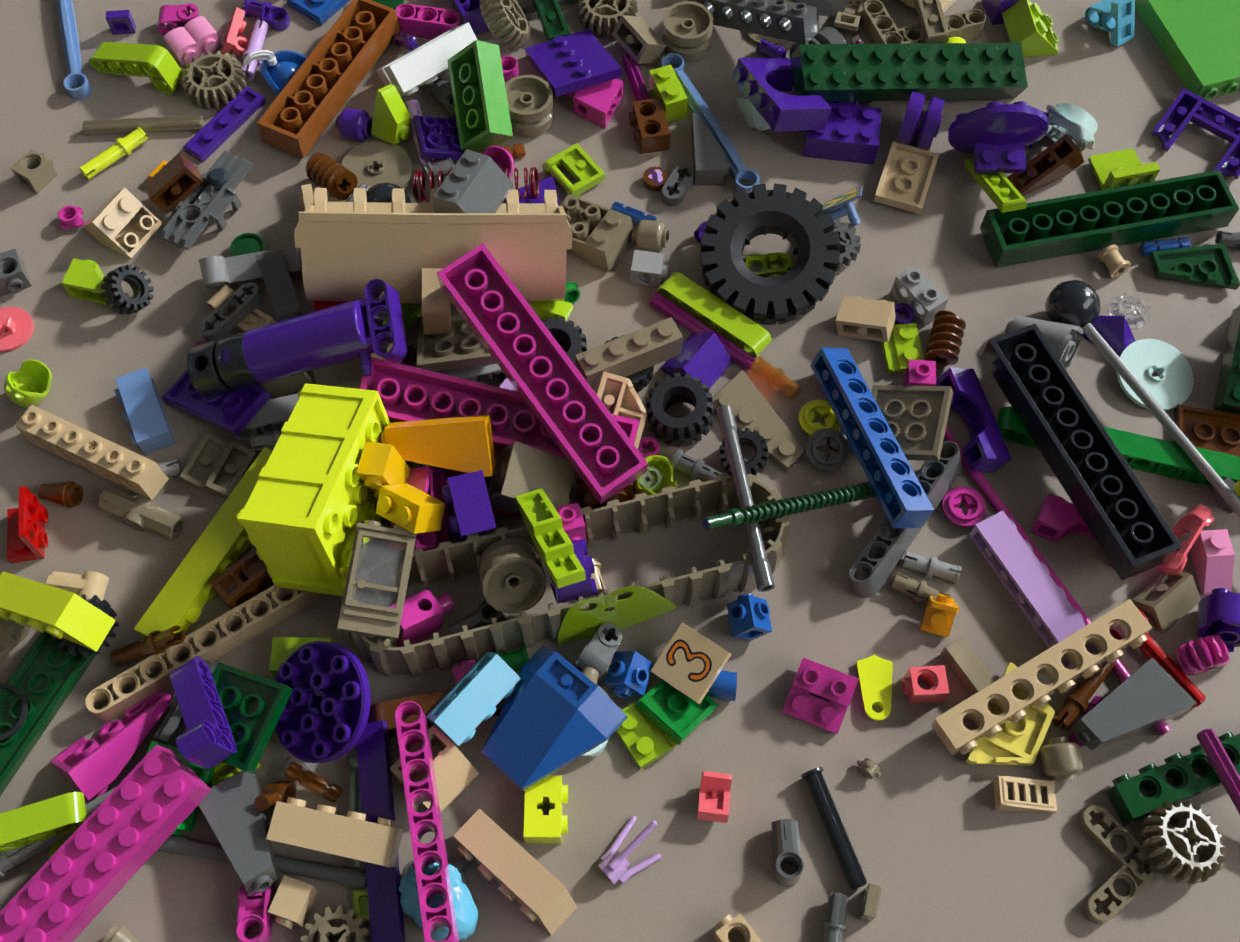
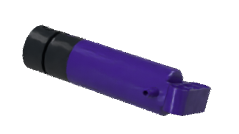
M373 279L368 282L364 289L365 298L193 346L189 349L187 355L189 377L199 394L205 398H212L355 358L360 360L363 375L365 377L371 376L372 363L370 354L376 353L392 363L402 361L407 354V343L398 291L383 280ZM384 291V295L379 299L380 294ZM388 317L387 323L383 325L384 320ZM393 343L391 350L387 352L388 346Z

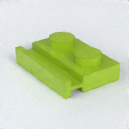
M916 323L894 325L889 342L880 341L887 375H891L893 372L904 374L909 359L925 361Z
M636 702L622 709L628 718L615 732L641 770L664 756L665 753L675 749L677 744L636 707Z

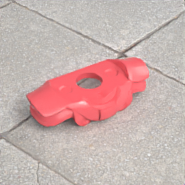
M1197 505L1193 507L1172 529L1177 539L1184 537L1186 532L1190 533V537L1180 543L1182 548L1169 562L1157 566L1164 574L1176 576L1183 571L1188 560L1186 555L1203 527H1208L1214 520V516L1211 514L1212 511L1207 506Z

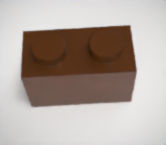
M179 152L145 183V188L149 200L168 214L180 201H183L194 191L203 180L198 167Z

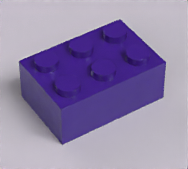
M828 103L832 109L825 129L805 130L803 157L874 165L879 148L881 109Z
M479 470L447 478L444 486H442L440 497L441 501L446 503L445 508H449L450 515L446 522L450 536L455 535L456 541L466 539L467 536L483 535L494 530L496 524L483 471Z

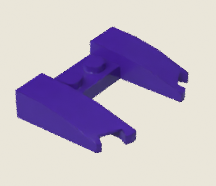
M1183 88L1156 125L1152 134L1158 135L1164 143L1162 148L1168 152L1190 122L1232 143L1213 171L1220 170L1222 175L1234 176V179H1238L1240 177V117Z

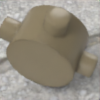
M865 758L863 761L860 759L857 761V765H859L858 770L869 779H873L874 776L880 777V768L874 761Z

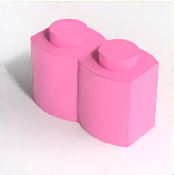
M204 16L190 20L184 27L175 28L163 37L168 50L181 66L192 63V58H200V53L206 55L209 54V51L212 53L221 46L217 32Z

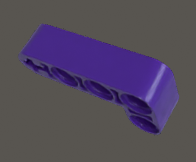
M195 656L170 672V679L187 729L185 733L176 738V744L185 759L205 769H211L236 753L237 748L210 669L202 658Z

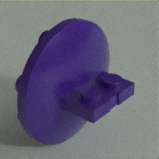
M999 101L988 103L987 107L958 114L956 120L948 128V141L953 148L974 155L975 173H1024L1026 170L1025 147L1038 142L1046 135L1049 128L1048 118L1041 110L1027 106L1025 101H1018L1013 104H1002Z
M315 641L299 647L280 665L275 682L287 685L293 689L275 727L281 745L294 757L308 763H328L346 755L359 741L366 724L370 723L368 720L371 702L370 686L367 674L360 660L351 650L341 644L330 641Z

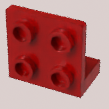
M26 486L19 487V508L7 509V560L11 564L44 559L45 548L49 544L48 536L45 532V523L49 520L47 508L40 504L37 496L32 494Z

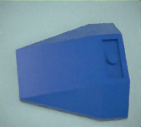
M542 646L522 667L518 675L521 679L516 683L517 688L507 698L481 752L521 789L526 790L607 741L628 717L594 682L556 651Z

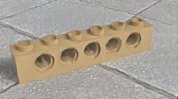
M31 405L14 425L30 443L150 500L155 498L169 479L156 462L34 405Z

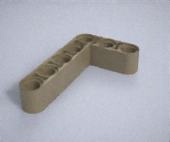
M867 0L864 3L860 25L871 44L925 43L920 23L898 29L881 1ZM970 9L944 16L950 38L961 37L966 43L980 37L986 20L985 13L979 9Z

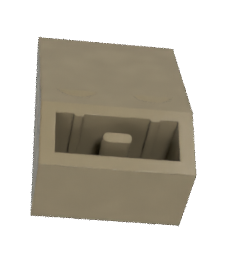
M568 194L560 206H563L565 213H567V219L572 230V249L569 250L587 263L610 271L632 241L633 225L631 217Z

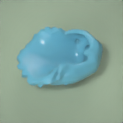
M429 864L425 869V875H434L439 869V864ZM448 864L459 941L473 936L478 925L479 910L473 901L469 889L463 883L458 869ZM411 867L408 870V875L402 877L400 881L399 891L402 893L400 904L402 911L414 918L415 923L423 929L415 867ZM433 896L429 902V907H439L444 901V896ZM438 928L434 933V940H444L448 936L449 928Z

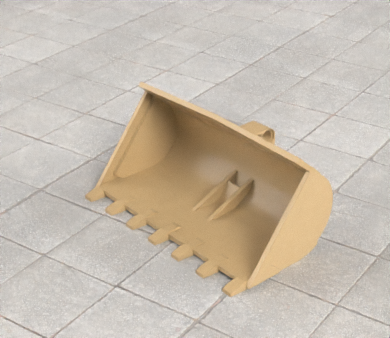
M315 188L313 204H308L304 212L298 213L299 222L294 230L295 248H301L302 274L307 301L351 302L365 298L364 289L368 282L373 279H380L398 291L400 303L422 304L424 335H451L450 304L453 303L440 287L437 272L484 243L527 302L564 301L567 249H572V230L567 219V213H565L563 206H558L556 190L544 191V203H519L518 190H510L506 197V203H502L496 213H434L433 195L438 189H431L430 203H405V193L402 188H393L391 203L367 202L366 188H354L353 202H328L327 188ZM384 291L380 294L379 299L384 295Z

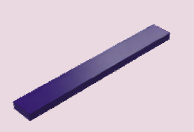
M382 720L367 723L362 736L356 744L362 814H366L365 821L377 823L378 817L395 821L392 775L389 769L391 763L387 722ZM398 854L394 867L365 862L371 942H405L404 918L400 904L401 892L399 887L401 884Z

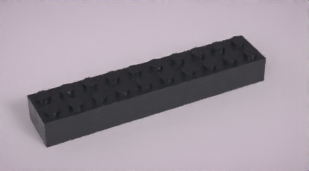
M1032 324L990 339L981 356L982 360L1121 581L1169 562L1182 548V545L1037 325Z

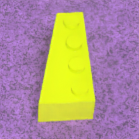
M4 571L0 575V618L6 621L10 619L25 627L28 625L43 633L45 631L54 637L64 638L96 652L116 621L75 593Z

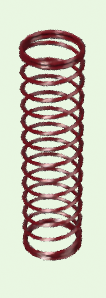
M526 167L524 168L525 191L523 197L519 193L518 169L515 168V190H518L519 198L523 200L527 193L530 199H537L539 196L537 168L531 167L529 172L530 194L528 191V171ZM506 168L505 175L509 178V171ZM432 170L429 172L430 191L435 186ZM441 170L438 173L439 187L444 181ZM415 171L413 175V194L418 203L423 202V200L430 202V199L427 200L425 197V175L423 171ZM418 176H419V182H420V198H419V195H418V187H417Z

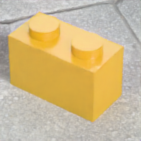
M366 441L356 473L378 499L381 486L406 484L411 469L392 444Z
M407 483L383 485L380 487L376 514L413 534L440 531L446 503Z

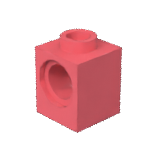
M944 665L910 667L905 676L902 677L901 687L903 694L908 697L909 704L944 702L949 695ZM923 680L927 682L930 689H922L917 681Z

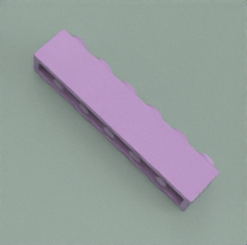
M1003 510L975 524L969 537L1048 649L1086 626L1080 612L1071 606L1066 599L1064 590L1056 585L1046 565L1038 560L1033 553L1031 544L1022 538L1017 531L1015 522L1007 517ZM1089 644L1085 645L1086 650L1089 653L1094 655L1098 654V651L1094 646ZM1061 659V663L1065 668L1074 669L1071 661Z

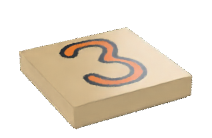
M682 622L651 669V672L700 704L732 654Z

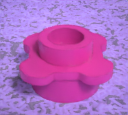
M72 205L61 208L58 212V217L61 220L59 224L60 229L68 230L69 228L82 227L84 225L82 208Z

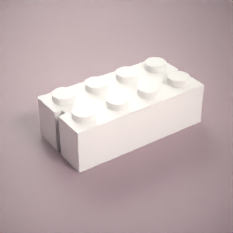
M468 22L450 29L376 71L384 86L392 84L396 87L400 97L408 96L419 90L417 85L420 87L424 84H430L437 80L439 75L449 73L447 60L477 40Z

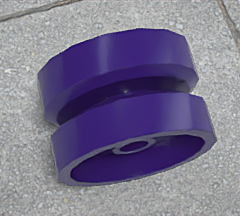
M912 91L897 142L910 145L915 132L920 133L916 144L917 148L930 151L933 138L937 136L943 117L941 113L945 100L933 97L929 102L927 111H924L922 109L925 95Z

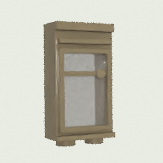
M365 520L364 524L357 522L337 633L343 634V631L346 630L361 633V636L370 638L374 635L390 637L391 642H397L416 534L409 532L399 525L393 526L392 529L381 527L382 524L377 521Z

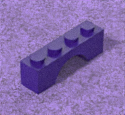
M950 367L936 380V386H951L953 396L950 407L956 410L968 425L970 441L961 450L970 472L995 473L1012 458L974 369Z

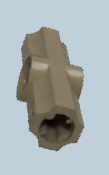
M110 487L104 490L99 497L97 507L100 511L122 519L127 525L138 531L144 532L149 530L170 540L178 537L182 531L184 522L182 516L160 508L155 502L144 496L138 495L135 498Z

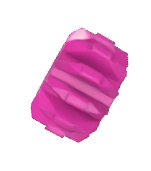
M1208 635L1189 641L1178 647L1175 651L1179 667L1182 668L1186 675L1190 676L1214 670L1230 660L1226 644L1218 635Z

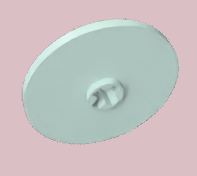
M1142 339L1128 345L1120 354L1119 358L1164 411L1175 409L1177 404H1183L1190 396L1194 384L1191 366L1184 355L1172 345L1156 339ZM1116 371L1118 382L1124 393L1134 403L1148 409ZM1156 372L1158 376L1153 377L1152 374Z

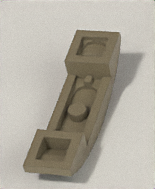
M848 0L844 12L838 11L834 27L857 32L866 0Z

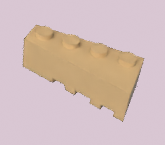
M288 797L287 803L276 802L267 840L381 866H395L404 830L395 828L397 821L378 817L377 823L365 821L366 814L349 810L347 817L335 814V807L318 804L317 810L306 808V801Z
M480 808L453 835L460 845L456 850L468 862L474 859L479 864L477 870L489 882L494 879L500 885L498 887L499 891L509 901L512 902L513 899L521 905L519 909L532 922L536 920L551 936L576 910L577 906L566 887Z

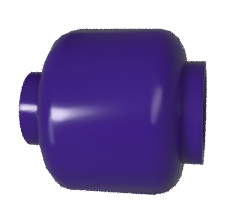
M346 108L342 111L341 115H338L336 128L339 130L342 138L362 142L371 136L373 119L364 110Z

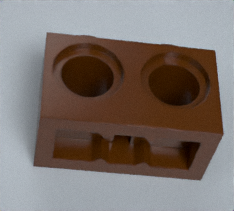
M661 98L632 102L629 122L631 127H635L633 131L635 145L640 146L641 154L669 150L670 131Z
M256 547L210 582L217 595L230 610L274 585L273 578L267 572V566L256 553Z

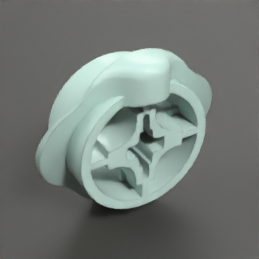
M1059 103L1055 108L1051 105L1046 106L1049 127L1046 136L1055 143L1067 134L1081 151L1085 148L1094 149L1095 139L1093 135L1098 129V124L1088 112L1068 103Z

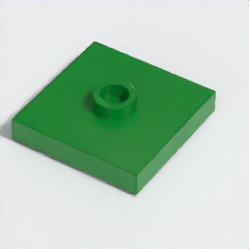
M663 679L638 700L636 704L637 708L679 746L719 706L708 695H705L699 704Z

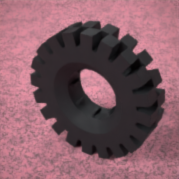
M765 183L753 185L752 192L747 193L743 188L733 193L732 201L729 202L727 199L722 201L717 206L716 215H710L706 223V231L702 234L701 240L702 275L706 286H710V293L754 322L756 318L763 319V325L776 324V320L782 318L784 323L796 320L799 313L802 312L806 315L813 310L818 300L821 302L829 292L830 285L833 284L840 257L838 232L833 230L835 223L830 214L824 215L822 213L823 205L815 198L809 202L806 200L807 193L796 187L793 193L786 192L787 185L774 183L773 190H766ZM776 234L782 236L783 240L786 239L791 243L794 248L793 255H796L797 260L794 266H790L788 272L776 278L775 276H772V278L760 277L756 275V272H751L745 265L746 256H742V252L746 244L750 245L751 239L756 236Z

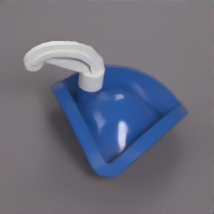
M260 50L247 55L244 63L249 65L251 61L262 60L259 64V69L269 86L278 96L308 57L295 51L284 50L273 53L268 50Z

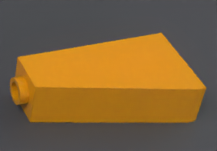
M490 415L393 422L388 424L381 433V443L392 444L401 457L407 461L466 473L482 470L485 477L492 476L497 470Z

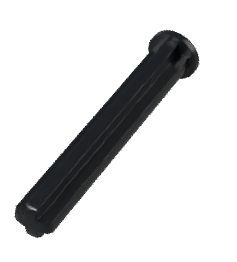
M818 767L807 771L801 775V778L807 782L849 887L852 890L861 888L867 884V879L822 774L824 769L823 767Z

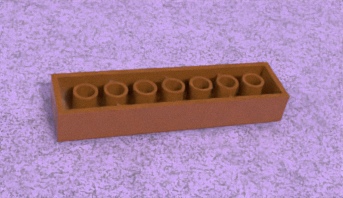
M352 0L258 120L257 125L263 142L304 159L392 42L393 35H397L400 31L397 10L372 0Z

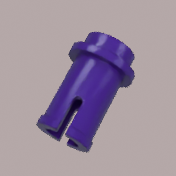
M761 39V43H758L756 47V53L768 58H785L787 54L783 46L773 45L764 39Z

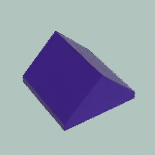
M692 333L682 345V354L668 359L661 367V370L672 378L675 377L674 373H680L681 377H685V374H691L693 380L698 377L701 379L702 385L706 384L710 390L733 364V359L715 333Z

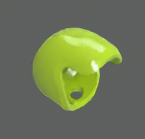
M25 360L20 370L10 371L6 375L4 392L13 403L20 407L28 409L31 405L38 406L44 401L50 391L52 373L44 363L38 360Z
M659 455L645 457L644 459L648 463L647 472L633 481L636 492L638 494L646 493L649 496L662 493V488L673 486L676 489L677 482H673V468L670 461L666 457Z

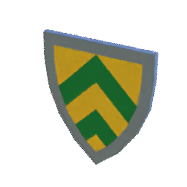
M862 186L824 203L822 213L838 208L829 212L833 221L847 215L852 226L860 224L861 221L852 201L861 198Z

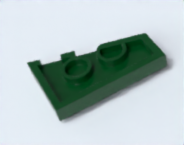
M1224 243L1153 251L1149 256L1156 278L1237 290L1240 286V281Z

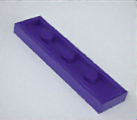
M246 86L241 93L236 95L235 99H232L183 146L184 151L203 163L266 103L264 96Z

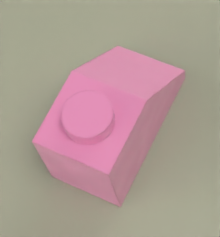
M1228 530L1201 531L1189 550L1201 594L1210 595L1212 590L1216 588H1225L1231 592L1235 553Z

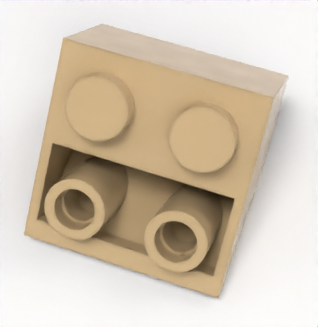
M124 187L114 192L83 227L101 244L130 259L163 223Z
M433 725L429 729L440 812L442 813L479 773L460 750ZM415 743L409 749V752H417L422 744ZM399 759L389 769L394 778L404 787L401 759ZM417 773L413 777L412 781H422L425 778L426 773ZM430 802L421 803L427 810L431 805Z

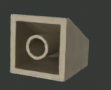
M516 441L496 454L497 470L490 476L487 488L491 508L521 514L515 501V496L540 488L544 490L555 508L571 504V499L568 497L570 489L575 485L577 473H575V469L567 459Z

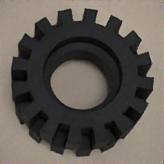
M123 265L110 271L102 279L105 283L101 284V289L106 290L101 293L102 297L109 299L105 301L107 306L113 304L111 308L113 311L119 310V314L127 313L129 315L144 309L151 303L149 300H152L154 295L150 294V292L154 291V289L149 287L148 284L152 281L150 278L147 280L144 278L147 275L144 271L139 273V267L135 266L132 268V265ZM122 281L127 282L131 286L134 295L133 299L124 294L121 287Z
M737 428L739 444L749 445L755 451L753 459L748 463H744L746 473L757 476L756 474L758 472L762 473L764 466L768 464L769 451L764 437L760 436L756 430L752 432L750 428H745V431H741L740 428ZM723 438L722 446L719 447V456L723 467L731 475L732 472Z

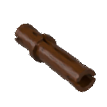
M177 625L164 631H153L144 639L111 651L110 660L112 663L121 660L115 663L114 666L122 667L125 664L151 654H162L169 647L183 643L185 633L183 630L173 633L180 630L181 627Z
M1106 661L1104 666L1103 663L1099 664L1100 670L1087 679L1083 677L1074 691L1066 695L1064 705L1056 716L1052 718V723L1057 728L1063 721V726L1060 730L1068 731L1078 715L1086 711L1088 701L1114 668L1113 663L1109 664Z

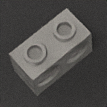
M916 264L895 277L890 292L899 303L908 304L913 308V319L922 328L935 320V314L938 311H943L948 302V298Z

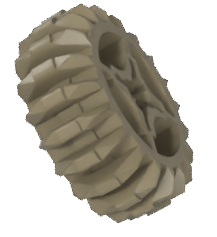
M480 0L479 6L484 22L499 44H502L504 48L511 51L521 48L529 41L531 29L529 28V22L526 20V15L518 5V1Z
M578 0L577 6L578 19L584 29H589L592 34L597 32L599 37L602 34L609 37L622 15L637 16L638 13L637 0Z
M209 51L208 55L203 56L200 53V58H192V63L186 64V69L182 70L181 83L185 94L193 104L197 103L200 108L206 106L208 109H211L213 106H216L219 109L220 105H227L232 99L236 98L237 94L242 92L246 87L247 77L236 57H231L229 53L223 55L218 51L216 54H212Z
M1177 800L1172 804L1166 801L1164 807L1159 806L1147 814V817L1141 823L1144 829L1140 833L1146 839L1142 847L1150 851L1147 859H1154L1157 863L1155 869L1163 868L1165 870V878L1174 877L1177 884L1186 882L1188 885L1204 883L1211 879L1212 876L1218 874L1221 870L1220 866L1226 861L1223 854L1227 850L1226 847L1220 844L1225 837L1217 833L1216 830L1219 825H1213L1210 822L1211 814L1203 815L1201 806L1192 808L1190 801H1183L1181 803ZM1168 822H1173V828H1167ZM1195 855H1199L1198 863L1194 862Z

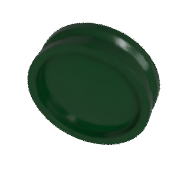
M255 233L241 234L230 245L232 256L267 250L263 238Z

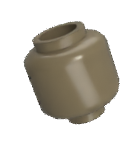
M642 220L637 228L632 230V242L636 243L638 250L660 253L663 248L668 247L669 228H666L662 221Z
M1066 736L1048 738L1049 745L1042 746L1039 751L1044 774L1052 777L1053 781L1076 779L1077 773L1083 770L1079 745L1075 742H1067Z

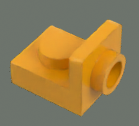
M937 594V597L929 595L920 630L949 638L955 615L959 612L958 603L954 602V598L944 594Z

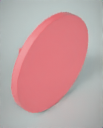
M18 307L0 308V352L18 349L30 339L34 324L32 318L25 310Z

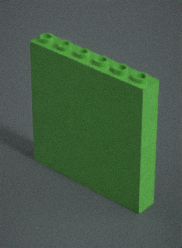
M1135 0L1137 13L1188 91L1205 100L1240 91V0Z

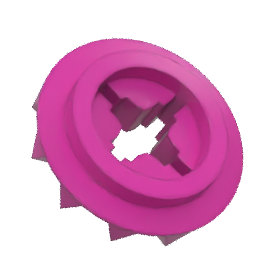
M961 486L955 487L945 494L941 509L944 510L945 518H949L954 526L961 525L967 528L979 523L984 518L986 503L981 494L976 490ZM962 499L965 507L970 508L967 510L966 515L962 513V509L957 508Z

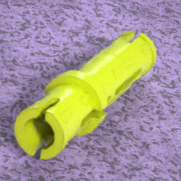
M138 127L124 138L119 137L116 139L115 144L84 165L79 166V169L90 180L123 156L131 155L132 150L149 139L147 136H144L146 135L145 132Z

